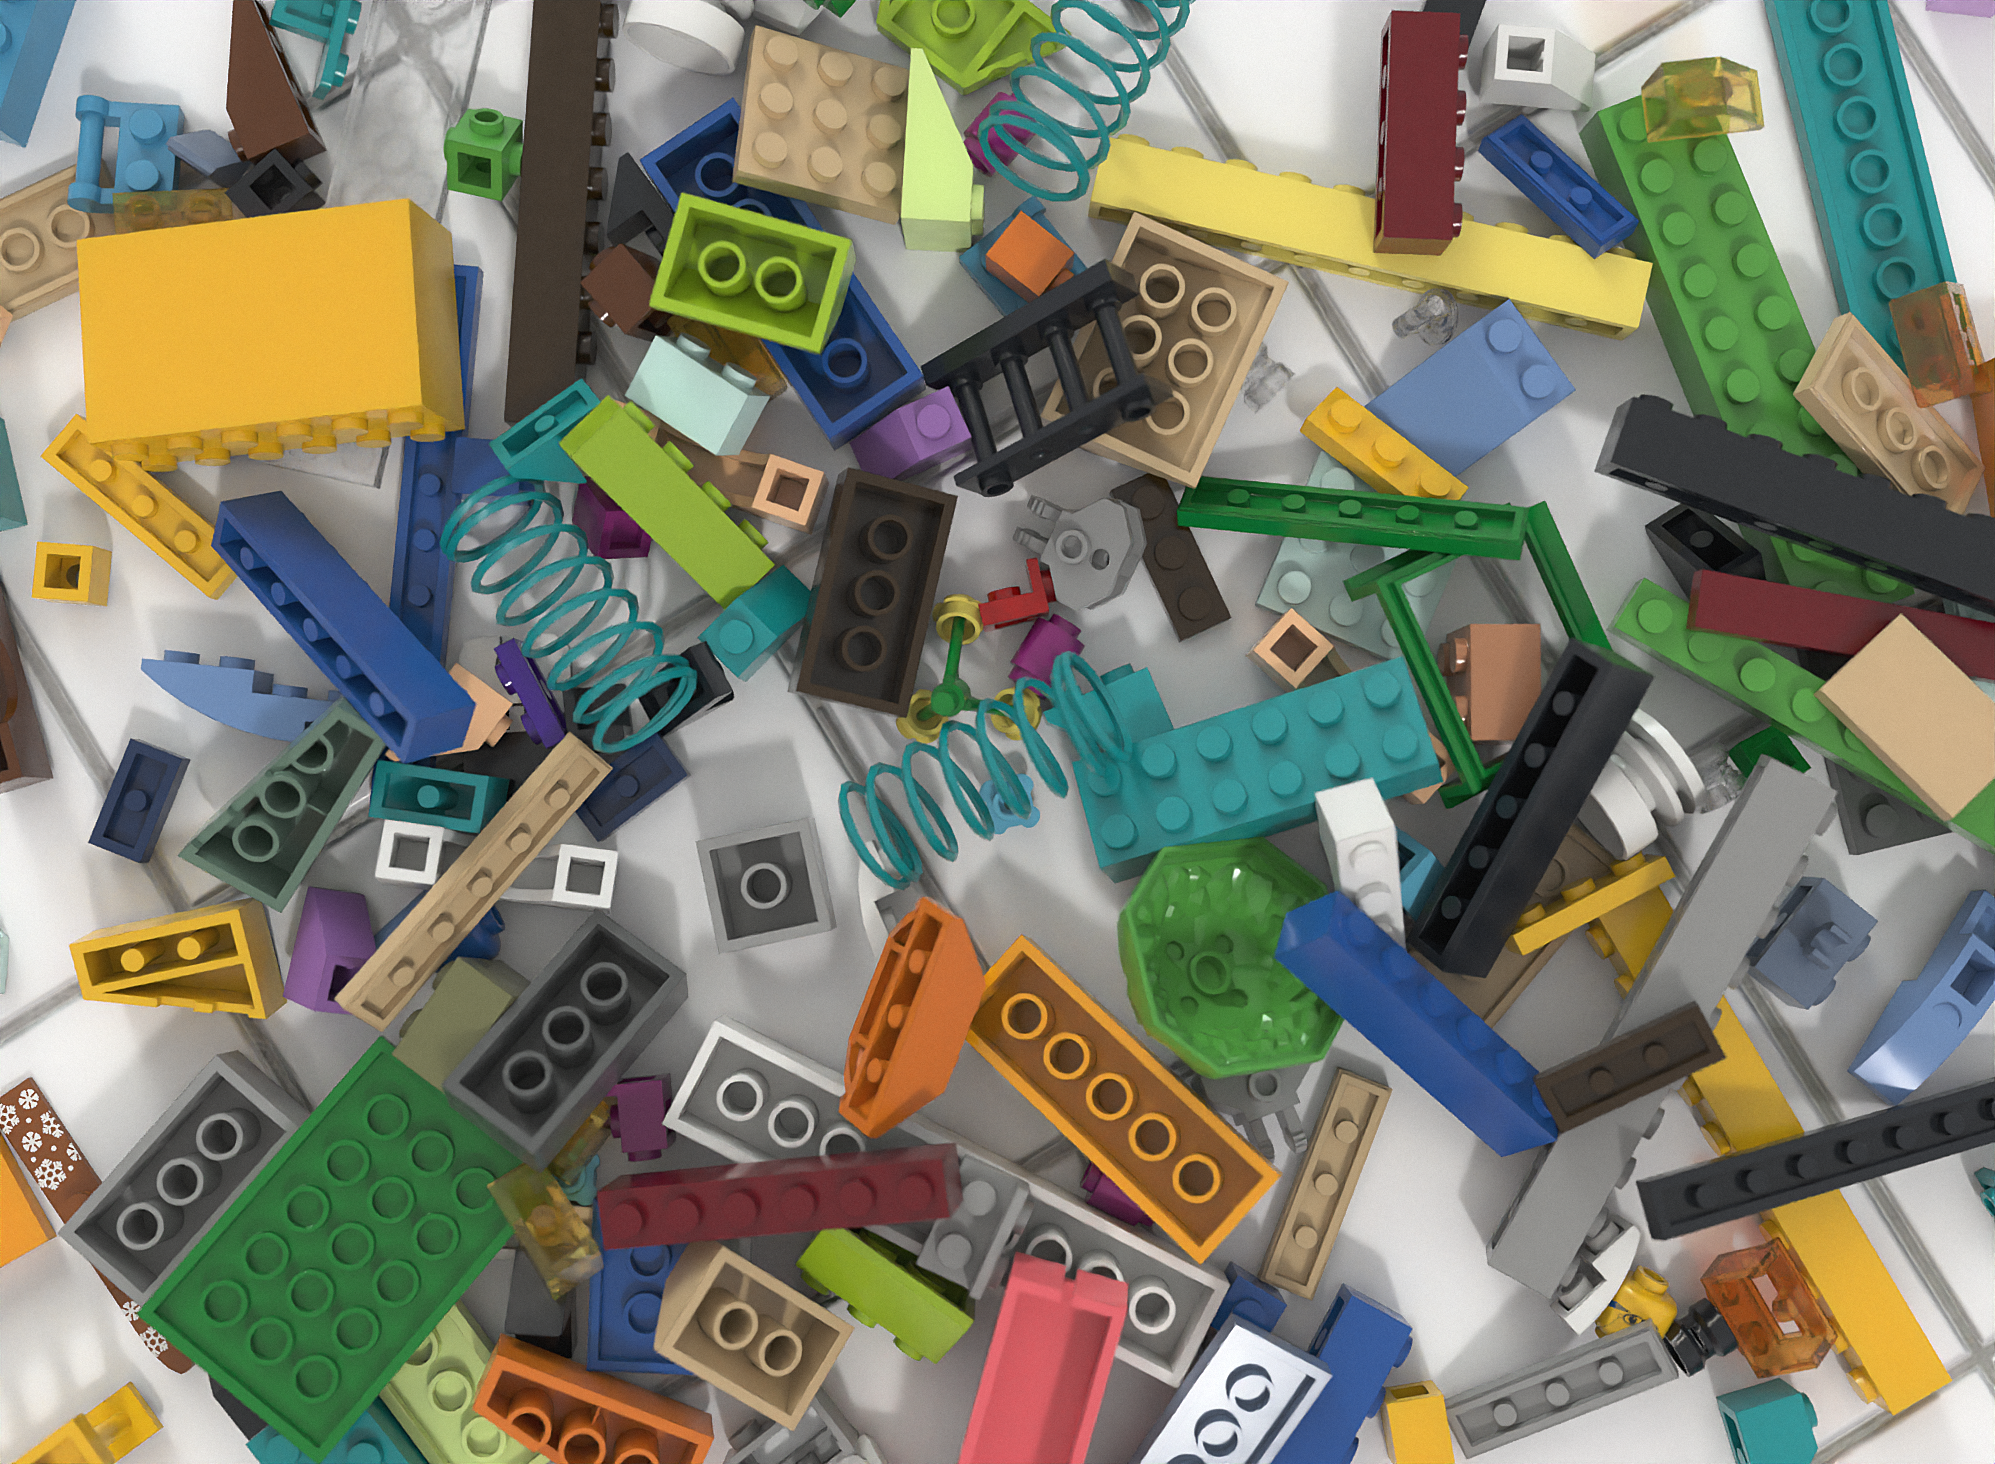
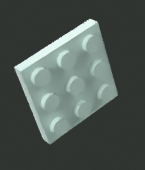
M1322 450L1318 454L1305 486L1379 493ZM1283 537L1255 606L1282 616L1292 608L1323 635L1385 661L1401 656L1404 657L1376 593L1352 602L1342 581L1409 549ZM1457 558L1401 585L1424 637ZM1404 657V660H1405V663H1406V666H1407V670H1408V669H1410V668H1409V666H1408V664H1407V661H1406V659H1405V657Z

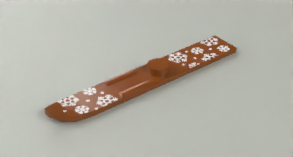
M30 1077L0 1097V1128L63 1223L66 1224L100 1186L102 1181L33 1078ZM93 1266L139 1337L153 1355L166 1367L179 1374L189 1371L195 1363L139 1318L136 1313L141 1307Z

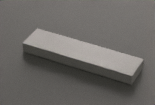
M1649 1318L1445 1399L1448 1425L1466 1459H1470L1679 1378V1372L1652 1319Z

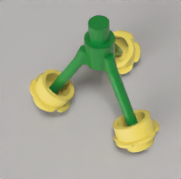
M948 595L944 598L943 603L939 602L933 608L932 618L936 622V631L944 641L949 643L943 682L933 692L926 689L917 690L915 694H912L907 718L898 717L896 719L897 729L906 739L914 738L917 742L931 743L939 738V732L943 723L948 721V717H953L962 710L977 712L979 702L982 701L971 696L968 684L959 679L958 672L962 645L974 642L979 637L980 632L983 631L978 604L982 603L969 595ZM1015 686L1000 691L994 700L1006 703L1014 709L1013 694ZM1025 688L1022 692L1024 710L1028 722L1036 730L1042 717L1041 701L1037 694ZM995 708L986 711V714H991L992 723L998 731L1005 733L1011 740H1022L1018 726L1010 718Z

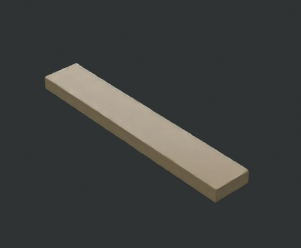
M569 731L334 999L344 1010L383 1032L613 768Z

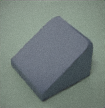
M200 130L173 136L166 142L169 151L225 191L240 180L251 165L250 161L243 163L236 154L232 144L211 130Z

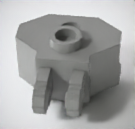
M1031 495L1027 508L1033 514L1055 522L1056 525L1049 539L1030 528L1017 526L1013 540L1042 555L1039 561L1049 565L1057 601L1076 611L1085 607L1093 610L1123 595L1147 546L1140 509L1121 499L1102 498L1081 510H1068L1046 499Z
M1311 1064L1219 1079L1206 1078L1195 1073L1190 1082L1192 1089L1216 1111L1231 1115L1236 1127L1243 1125L1249 1142L1271 1163H1274L1275 1159L1274 1147L1267 1134L1262 1117L1275 1113L1284 1140L1287 1146L1290 1147V1150L1295 1154L1307 1150V1138L1294 1105L1300 1103L1296 1091Z

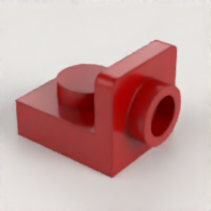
M1037 557L1026 559L1025 563L1031 592L1021 594L1019 586L1003 588L988 593L989 602L978 604L984 633L1036 621L1037 617L1049 618L1048 603L1056 602L1057 599L1050 569L1040 571Z

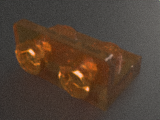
M1945 281L1890 301V312L1917 407L1928 408L1954 399H1972L1993 392L1963 284Z

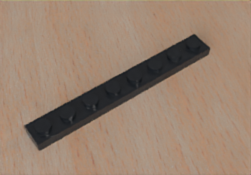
M1995 1077L1638 1180L1636 1185L1651 1240L1666 1241L1994 1143Z

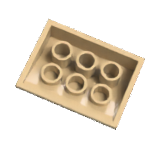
M1134 212L1111 262L1134 275L1140 295L1122 304V308L1118 313L1138 373H1145L1170 385L1174 397L1157 405L1156 411L1149 417L1135 422H1125L1079 448L1195 489L1289 282ZM1094 320L1080 329L1073 344L1090 401L1118 386L1097 322ZM1059 377L1040 416L1043 426L1070 412Z

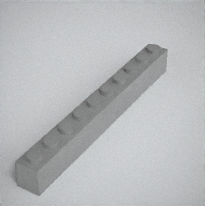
M1761 754L1599 1045L1693 1001L1697 1002L1711 1030L1714 1031L1721 1016V1009L1716 1007L1727 987L1734 990L1743 980L1750 965V959L1745 957L1756 936L1763 939L1772 929L1779 914V908L1774 906L1784 886L1787 885L1792 888L1802 876L1809 859L1803 852L1814 833L1822 836L1831 825L1838 810V805L1832 801L1838 791ZM1687 1077L1568 1132L1561 1134L1559 1130L1557 1141L1543 1145L1486 1246L1487 1265L1551 1299L1559 1284L1564 1287L1568 1286L1580 1265L1581 1256L1576 1253L1586 1235L1595 1238L1607 1218L1609 1208L1604 1206L1612 1189L1614 1186L1622 1189L1634 1171L1637 1160L1632 1157V1154L1641 1138L1650 1140L1658 1130L1665 1110L1660 1107L1670 1087L1678 1090Z

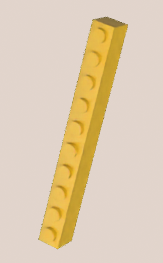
M1659 885L1587 922L1590 926L1585 931L1587 940L1601 959L1609 958L1619 977L1614 979V984L1623 1000L1674 912ZM1722 995L1716 1006L1721 1009V1016L1713 1033L1727 1058L1689 1075L1683 1085L1677 1090L1688 1106L1696 1105L1706 1124L1700 1127L1701 1132L1709 1146L1719 1156L1805 1132L1725 996ZM1839 1189L1759 1213L1764 1220L1763 1223L1758 1225L1763 1238L1777 1255L1784 1254L1793 1269L1788 1274L1792 1287L1806 1304L1813 1303L1822 1318V1321L1817 1323L1821 1336L1836 1354L1842 1352L1852 1369L1846 1373V1377L1864 1403L1874 1402L1894 1416L1952 1381Z

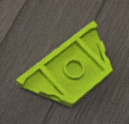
M880 0L876 19L877 31L910 56L911 48H923L933 73L963 96L1009 75L1010 72L1020 66H1028L1035 63L1030 52L1031 39L1042 32L1057 33L1050 16L1029 0ZM1047 41L1041 45L1040 54L1042 58H1045L1067 46L1058 42Z

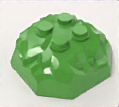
M1264 837L1161 848L1153 857L1119 913V920L1117 922L1119 956L1122 969L1127 978V996L1137 1023L1144 1028L1147 1036L1154 1038L1169 1048L1196 1073L1211 1079L1248 1075L1317 1063L1323 1060L1345 1019L1274 958L1286 913L1328 895L1327 885Z

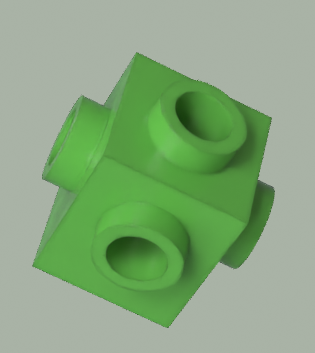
M468 108L455 128L450 127L444 140L443 153L447 161L448 190L503 201L518 176L521 177L523 120L503 116L501 112L494 109L480 108L475 110Z

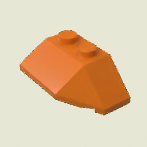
M922 896L915 904V909L905 915L889 933L848 1039L844 1068L845 1093L840 1097L838 1112L870 1138L878 1139L945 1092L986 987V981L964 920L931 898Z

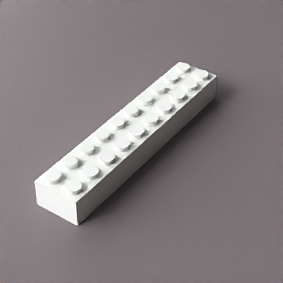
M725 1014L714 1021L662 1123L663 1125L737 1163L956 1142L959 1166L966 1153L1028 1182L1029 1193L1026 1199L1034 1202L1032 1213L1022 1234L1019 1236L1011 1232L1002 1253L1010 1256V1259L997 1289L986 1286L985 1290L1001 1299L1003 1298L1015 1251L1066 1265L1065 1277L1075 1280L1077 1269L1129 1283L1127 1313L1114 1357L1179 1389L1230 1286L1222 1269L1207 1261L1200 1265L1185 1250L1138 1226L1133 1227L1085 1203L1084 1198L916 1112L878 1139L867 1137L838 1112L840 1097L845 1093L844 1075ZM935 1220L864 1226L863 1228L919 1256Z

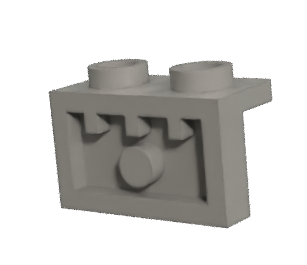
M965 1153L959 1166L963 1202L950 1219L934 1221L919 1253L916 1265L968 1288L969 1296L980 1301L986 1286L997 1289L1010 1259V1256L1002 1253L1011 1232L1019 1236L1022 1234L1032 1213L1034 1202L1026 1199L1029 1193L1028 1182Z

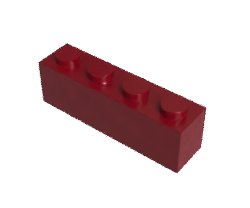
M1391 10L1381 31L1373 253L1441 256L1453 238H1458L1460 235L1463 208L1461 203H1454L1455 182L1461 181L1465 153L1464 147L1456 146L1457 126H1462L1464 122L1467 97L1465 90H1458V70H1464L1468 56V35L1460 34V13Z

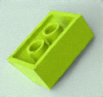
M681 193L649 306L654 309L820 355L842 311L857 259L851 239Z
M863 1227L815 1231L795 1263V1266L803 1270L800 1277L807 1285L823 1295H828L830 1291L837 1294L849 1303L847 1310L855 1319L870 1328H874L878 1323L896 1336L893 1342L903 1353L917 1361H921L923 1357H926L934 1364H937L968 1331L975 1320L976 1299L969 1296V1289L916 1265L918 1255Z

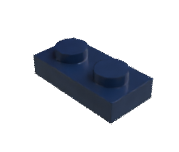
M658 731L643 742L634 745L611 762L609 765L613 769L575 812L596 841L603 842L689 778L691 774Z
M130 738L88 843L137 863H149L191 759L141 739Z

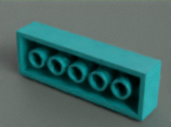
M1403 656L1133 742L1132 757L1127 763L1112 758L1106 751L1102 752L1101 754L1106 764V771L1103 777L1094 775L1082 759L1072 762L1099 868L1115 884L1143 875L1155 854L1163 847L1268 837L1318 821L1315 793L1373 778L1384 801L1444 782Z

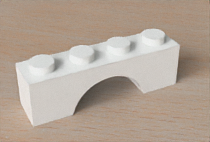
M1373 778L1315 793L1319 833L1330 865L1335 890L1342 892L1406 950L1395 825Z
M385 819L375 878L386 885L430 890L477 836L459 833L444 827ZM567 844L546 845L498 900L594 912L598 909L604 914H610L619 852Z

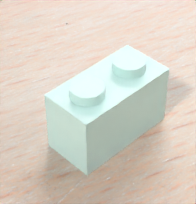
M683 332L680 333L678 338L656 335L625 396L714 455H739L770 396L754 386L757 378L749 371L730 362H727L724 367L710 358L708 355L711 352V348L701 340Z

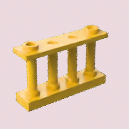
M130 1381L86 1415L80 1413L12 1464H115L164 1426Z

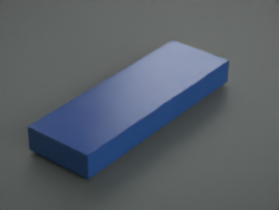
M1520 114L1482 139L1478 152L1593 259H1596L1633 234L1639 220L1523 114Z

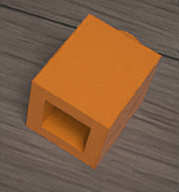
M1020 211L986 253V270L1030 303L1076 276L1070 271L1073 268L1075 252L1024 212Z

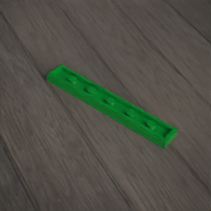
M1201 476L1195 489L1185 486L1177 509L1178 526L1521 561L1529 508Z

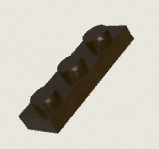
M1147 473L1110 491L1111 498L1121 499L1140 509L1147 539V546L1140 560L1179 643L1230 620L1232 617L1190 528L1178 526L1177 509L1179 504L1167 479Z
M1693 1001L1533 1076V1080L1561 1134L1727 1057L1696 1001Z

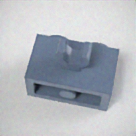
M1819 877L1801 878L1778 907L1779 914L1770 932L1763 939L1756 936L1745 957L1750 959V965L1746 973L1786 1005L1809 1010L1812 1005H1819L1832 993L1836 985V980L1833 978L1846 962L1855 960L1865 951L1871 941V937L1868 934L1878 922L1877 919L1828 880Z

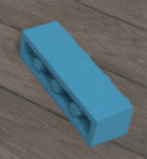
M0 0V140L26 148L76 0Z

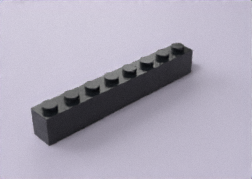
M1642 394L1639 398L1633 396L1616 408L1594 472L1995 616L1994 517L1978 513H1969L1966 516L1946 509L1948 503L1941 498L1922 493H1915L1911 496L1892 490L1893 483L1883 477L1865 473L1858 474L1856 477L1837 470V462L1830 458L1816 454H1803L1802 457L1781 450L1783 444L1769 436L1761 434H1749L1748 437L1727 430L1728 424L1719 418L1705 414H1696L1690 417L1673 411V404L1658 396Z

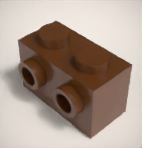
M620 243L617 247L610 246L601 251L589 265L591 272L580 282L593 297L588 302V305L595 315L610 328L617 324L626 335L653 342L656 335L669 337L688 319L649 306L661 263L657 258Z

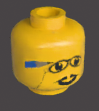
M1638 1265L1635 1271L1629 1270L1609 1305L1595 1320L1597 1325L1594 1329L1596 1335L1602 1338L1651 1318L1663 1340L1677 1315L1676 1302L1666 1291L1669 1286L1668 1281L1645 1266Z

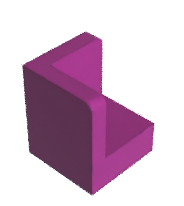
M584 476L587 482L578 486L572 524L586 532L589 543L588 549L591 553L603 559L648 557L652 538L590 476Z

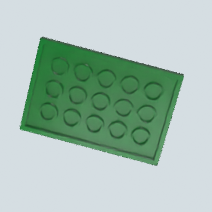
M384 1035L378 1037L136 1313L139 1318L316 1464H321L558 1182L545 1169L541 1174H538L452 1109L444 1093L392 1055L397 1046Z

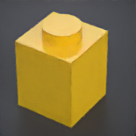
M1432 1380L1385 1387L1386 1393L1380 1407L1387 1454L1392 1464H1455L1444 1396Z

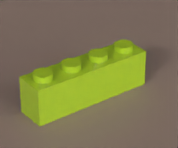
M607 395L558 444L725 610L737 597L753 587L775 565L761 551L769 542L746 519L737 526L724 513L732 504L711 482L706 481L699 487L687 475L694 465L671 441L661 448L648 435L655 425L631 400L622 408Z

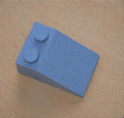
M1508 299L1364 407L1456 477L1576 391V389L1511 300Z

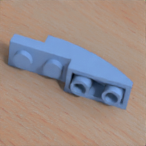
M165 650L163 660L142 658L141 670L163 690L192 709L241 731L276 740L292 742L342 696L340 691L329 690L327 701L307 699L308 688L273 684L274 674L254 670L255 660L220 656L219 666L199 664L200 654Z
M1970 891L1917 980L1901 982L1847 1070L1889 1106H1897L1940 1067L1967 1037L1995 1000V897L1988 891Z

